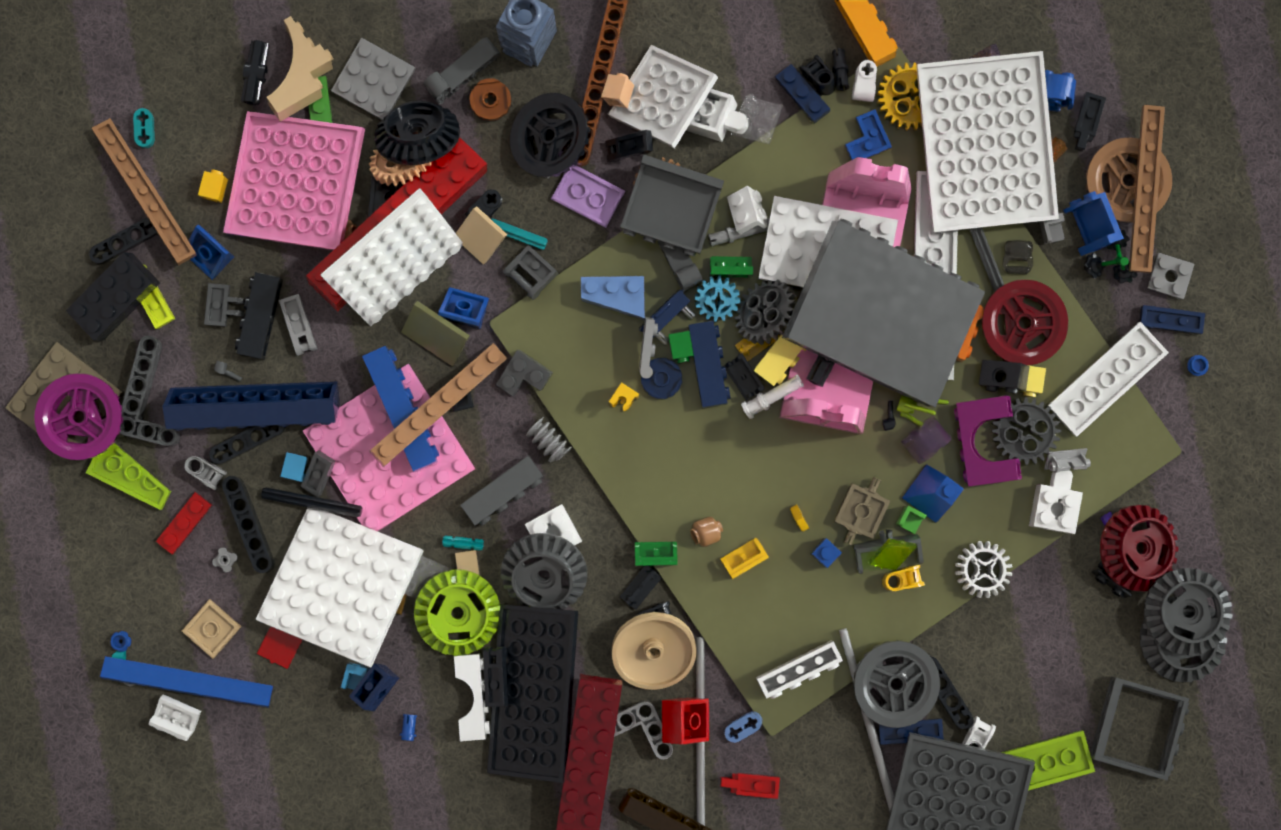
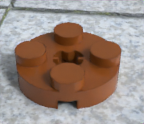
M493 78L484 79L478 82L474 89H472L470 105L479 118L495 121L508 113L511 106V94L506 85L499 80ZM488 95H493V98L496 97V101L492 105L485 103Z

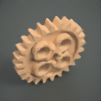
M373 150L375 155L370 156L371 162H369L370 171L376 181L379 180L381 184L386 183L387 186L392 182L394 186H397L400 181L404 185L407 179L413 181V176L420 177L419 172H426L425 166L431 165V162L421 165L396 164L383 158L378 150Z

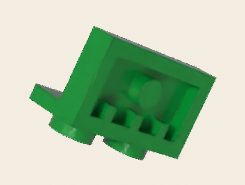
M712 256L710 258V277L752 278V257Z

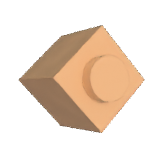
M608 74L601 97L609 106L628 108L635 85L625 74Z

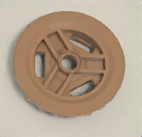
M1120 138L1107 143L1095 153L1088 165L1086 190L1089 193L1095 191L1096 194L1104 192L1102 173H1108L1109 193H1106V196L1117 222L1133 223L1134 207H1132L1130 201L1135 198L1137 166L1126 161L1129 156L1138 160V138ZM1162 152L1157 212L1167 202L1172 189L1171 168ZM1125 175L1133 177L1134 183L1132 186L1124 184L1123 178Z

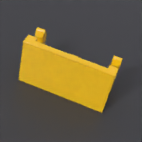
M621 382L609 400V405L615 407L619 400H621L620 403L624 404L623 411H627L634 400L639 398V393Z
M754 538L720 560L730 577L734 579L766 560L769 556L759 540Z

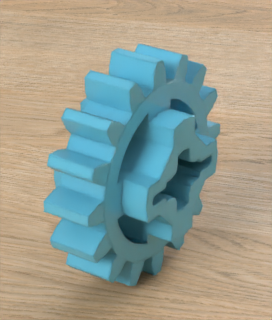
M711 276L708 283L703 280V288L697 287V292L700 294H695V300H698L695 302L696 308H700V315L706 313L707 320L713 316L714 322L717 321L718 317L725 321V315L732 317V310L737 311L738 306L736 304L740 303V298L737 297L740 295L739 290H734L736 288L735 283L729 285V278L721 281V276H718L717 280H714ZM723 288H725L726 290H728L729 293H725V291L723 290ZM719 292L720 298L716 305L715 299Z

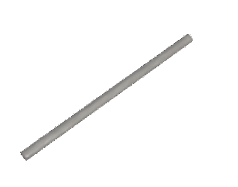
M847 628L839 630V634L854 683V673L858 666ZM861 710L890 811L894 794L874 723Z
M696 637V698H705L703 637ZM705 742L696 743L697 822L705 825Z

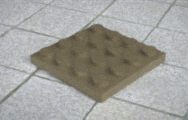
M56 342L5 408L36 431L34 415L37 401L45 388L60 377L78 373L92 375L110 385L119 398L124 392L59 342ZM68 395L63 399L57 409V413H61L71 400V396ZM99 398L95 400L102 419H104L106 410ZM77 411L74 414V420L77 423H81L85 418L82 411ZM68 434L69 442L84 444L88 439L86 436Z

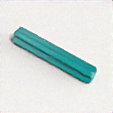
M494 218L491 219L507 233V237L541 250L546 248L547 238Z

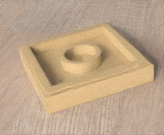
M476 206L460 226L456 235L463 242L462 245L484 265L507 236V233Z
M209 599L182 632L214 659L242 626Z

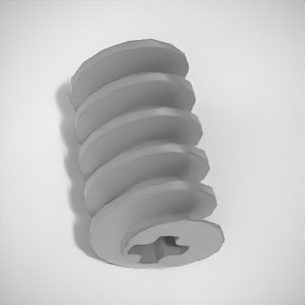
M542 417L529 429L526 436L528 438L534 436L533 444L540 442L537 447L539 450L546 448L543 455L551 454L549 462L558 461L572 447L564 448L567 441L559 442L561 435L553 436L556 429L548 430L547 428L550 423L549 421L542 423L544 419Z

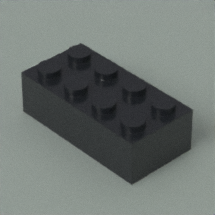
M123 252L66 312L94 341H103L160 282L133 253Z

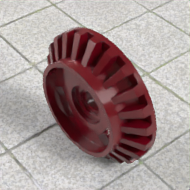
M1016 280L997 289L988 299L981 319L982 333L988 347L994 351L996 356L1001 357L1004 361L1022 363L1028 366L1051 358L1061 348L1068 332V314L1062 299L1049 286L1034 280ZM1027 297L1042 306L1041 311L1023 303L1024 298ZM1004 314L1005 335H1000L997 320L998 315ZM1021 317H1026L1030 320V326L1027 329L1020 327L1019 320ZM1042 333L1045 337L1044 341L1029 350L1026 343Z
M1131 505L1120 509L1108 520L1101 535L1100 556L1104 569L1116 584L1127 590L1148 591L1159 577L1172 571V565L1177 562L1175 552H1178V547L1175 545V540L1178 539L1177 535L1173 534V525L1168 523V518L1159 513L1158 509L1147 505ZM1147 523V528L1132 532V528L1136 524ZM1139 542H1141L1144 546V550L1141 554H1139L1136 549L1137 544ZM1161 548H1162L1161 558H1160V561H1159V563H1158V559H1159L1160 552H1161ZM1126 556L1135 566V570H1133L1129 565Z

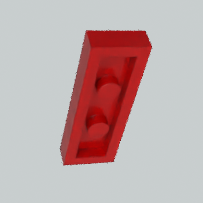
M195 492L156 542L169 553L174 554L213 505Z

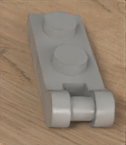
M300 294L279 300L297 356L304 354V351L317 350L318 348ZM306 336L307 342L301 344L299 338Z
M645 317L639 363V373L643 378H650L653 374V370L649 365L650 357L655 355V345L652 344L653 336H657L658 324H655V320Z

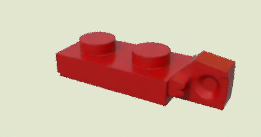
M732 773V778L721 777V787L731 788L730 792L736 795L778 799L780 777Z

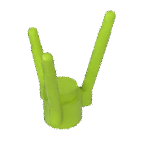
M902 395L896 410L901 412L900 416L933 433V429L909 413L913 414L915 410L935 415L936 412L918 406L917 402ZM939 399L937 404H948L949 401Z

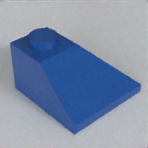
M926 464L902 499L936 523L953 505L964 488L948 476Z

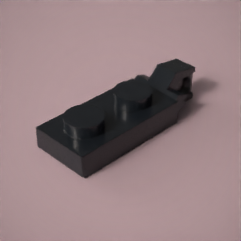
M1089 92L1084 94L1073 137L1078 138L1075 150L1083 152L1087 141L1092 142L1096 136L1106 97Z

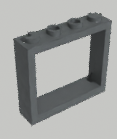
M1111 676L1090 753L1091 758L1168 780V776H1170L1171 771L1174 769L1172 764L1173 757L1177 755L1179 750V744L1177 743L1179 735H1182L1184 731V716L1189 712V698ZM1122 686L1176 701L1158 770L1104 755Z

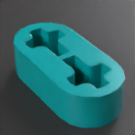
M140 108L135 111L133 116L134 140L138 146L147 149L155 141L154 117L149 110ZM142 113L149 117L145 120V126H143L141 120H138L139 117H142ZM143 130H145V134L148 137H150L148 140H146L145 144L141 140H139L143 137Z

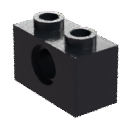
M982 360L979 385L986 387V391L999 392V389H1005L1006 393L1018 394V391H1026L1030 366L1015 362ZM1006 373V379L1002 382V376Z

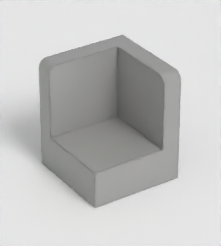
M1059 213V219L1039 221L1044 244L1064 240L1061 225L1065 221L1063 213Z

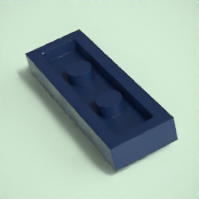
M792 64L775 76L777 82L814 124L830 112L828 105Z
M1142 305L1139 322L1147 328L1201 335L1204 329L1205 313Z
M941 718L923 719L910 726L899 728L878 724L881 745L907 743L909 732L944 740Z

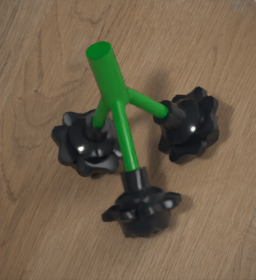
M1121 230L1124 239L1107 246L1108 249L1113 248L1116 251L1117 257L1115 260L1105 262L1095 253L1087 256L1084 270L1092 278L1100 277L1103 268L1114 264L1118 266L1113 267V277L1120 284L1125 282L1131 283L1133 278L1138 276L1137 272L1129 271L1130 260L1122 257L1120 248L1126 247L1127 241L1130 240L1125 230Z

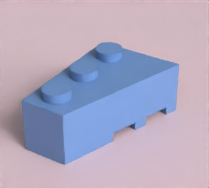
M644 276L581 277L582 301L645 321Z

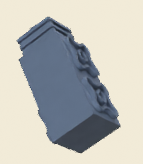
M510 0L496 26L503 52L518 59L527 66L535 65L538 67L557 32L554 10L539 0Z

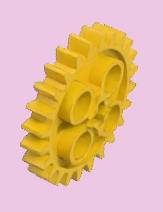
M914 62L912 68H909L908 63H905L904 69L899 65L896 67V72L890 69V77L886 75L883 77L886 83L879 84V87L883 90L877 92V95L882 97L878 99L877 103L883 104L879 111L887 112L884 119L891 117V125L896 121L898 122L897 128L899 129L903 124L906 131H908L910 125L913 126L915 131L918 129V124L922 127L921 109L918 106L920 99L917 96L919 95V89L915 86V81H918L917 68ZM901 84L904 87V91L897 92L894 89V85ZM909 93H911V96H916L913 101L910 97H907ZM894 97L902 98L896 101L893 100ZM904 104L907 107V112H900L897 105Z

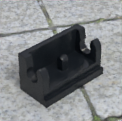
M742 353L724 365L745 401L765 389Z

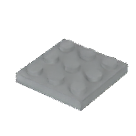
M361 38L331 92L384 121V117L393 110L416 68Z

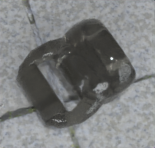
M1026 240L1006 241L1004 247L1005 255L1002 263L1005 272L1008 274L1027 275L1033 267L1032 242ZM1009 260L1027 261L1028 266H1008Z

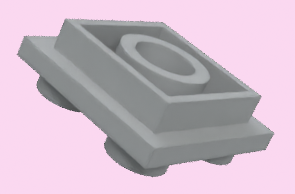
M1158 253L1147 289L1184 300L1194 264ZM1167 271L1175 274L1173 282L1166 280L1165 274Z

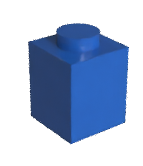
M824 538L810 554L825 568H828L842 552L827 538Z

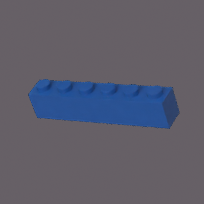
M384 346L362 357L395 429L415 412L418 406H413L411 400L414 399V396L409 387L405 388L403 380L406 379L401 368L397 369L394 363L397 361L393 349L389 350ZM428 429L404 449L413 472L438 462L437 457L440 455L435 444L431 446L428 438L431 437Z

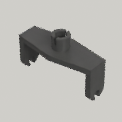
M887 529L886 533H884V530L879 531L880 539L855 544L854 552L858 573L863 574L861 553L889 550L915 544L918 563L923 564L921 538L918 534L893 537L892 530Z

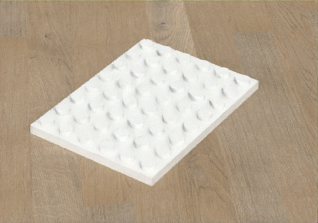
M1043 51L917 64L933 233L1059 219Z

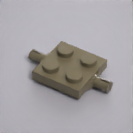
M873 477L869 488H862L851 483L834 522L843 525L849 530L843 542L852 546L856 534L864 535L871 539L874 538L890 503V500L881 497L876 492L881 480Z

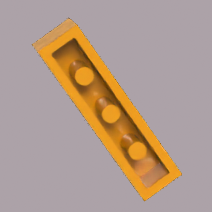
M834 0L868 60L873 61L878 67L895 58L896 49H898L897 44L893 38H889L887 35V27L883 21H879L876 16L877 10L872 3L869 4L868 0Z

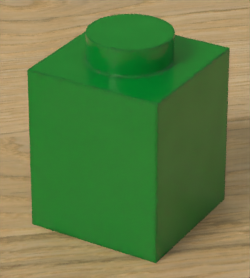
M690 332L669 334L672 360H677L678 364L690 362L689 358L694 356Z

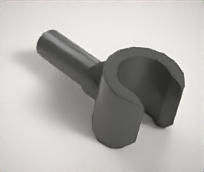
M216 361L214 369L217 373L229 376L238 382L241 381L242 377L226 370L227 363Z

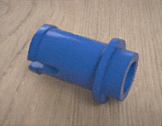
M403 714L402 733H400L401 740L414 741V737H416L414 733L417 715Z

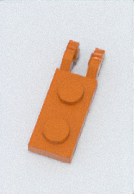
M982 305L978 307L956 361L963 362L971 355L972 338L975 339L978 332L976 324L983 317L984 307Z

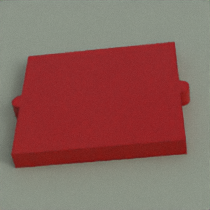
M270 626L257 654L270 660V663H276L288 669L302 639Z

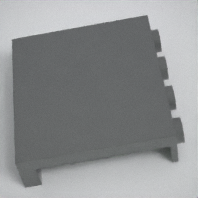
M643 155L620 228L624 229L623 233L635 237L636 234L644 236L643 240L655 244L657 240L663 242L664 247L672 250L679 247L684 249L683 253L695 257L696 253H701L724 181Z

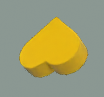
M798 505L790 507L800 530L804 532L810 529Z

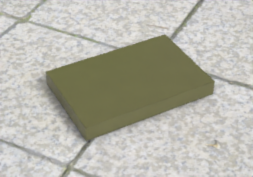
M419 301L414 304L401 333L451 366H454L470 337V335Z

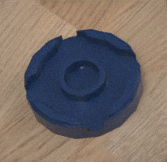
M667 358L651 360L649 366L653 370L652 376L650 378H643L641 376V384L644 391L656 399H667L674 396L682 384V373L679 366Z

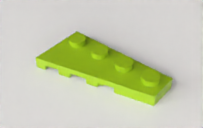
M115 442L107 448V451L94 457L86 471L87 474L159 510L163 509L172 492Z

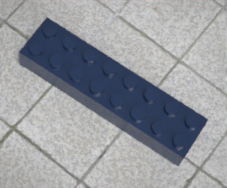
M338 381L170 388L162 407L166 429L176 431L185 428L201 430L209 427L223 429L226 427L245 428L247 426L267 427L269 425L284 427L290 424L307 426L315 423L329 425L336 422L340 398Z

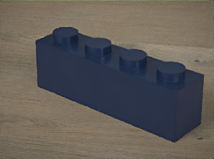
M714 321L688 325V330L691 337L702 409L727 405V400L731 399L729 387L724 385V379H727L725 366L721 367L720 358L724 357L722 346L717 344V338H720L718 325L714 326Z

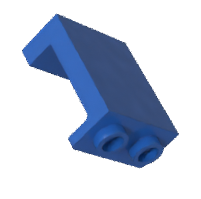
M1094 191L1083 196L1084 200H1081V198L1069 203L1070 207L1063 210L1065 214L1073 213L1085 242V246L1078 248L1081 256L1124 239L1105 192L1096 194Z

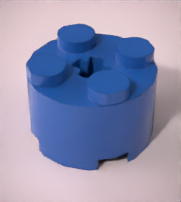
M1045 70L1048 110L1061 111V107H1067L1068 110L1074 107L1076 90L1074 74H1053L1052 71Z

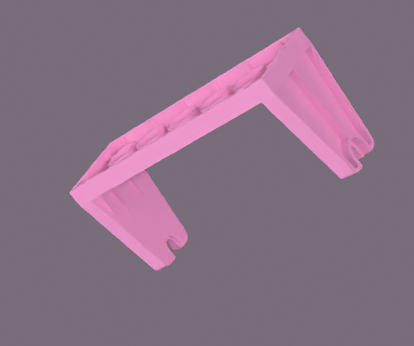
M855 158L829 172L822 205L898 220L893 247L900 246L912 189L908 168L893 164L891 167H884L873 164L872 159ZM802 349L797 355L800 358L793 368L789 367L787 380L798 375L804 387L783 397L779 418L863 434L873 381L835 363L823 387L817 386L806 378L818 355Z

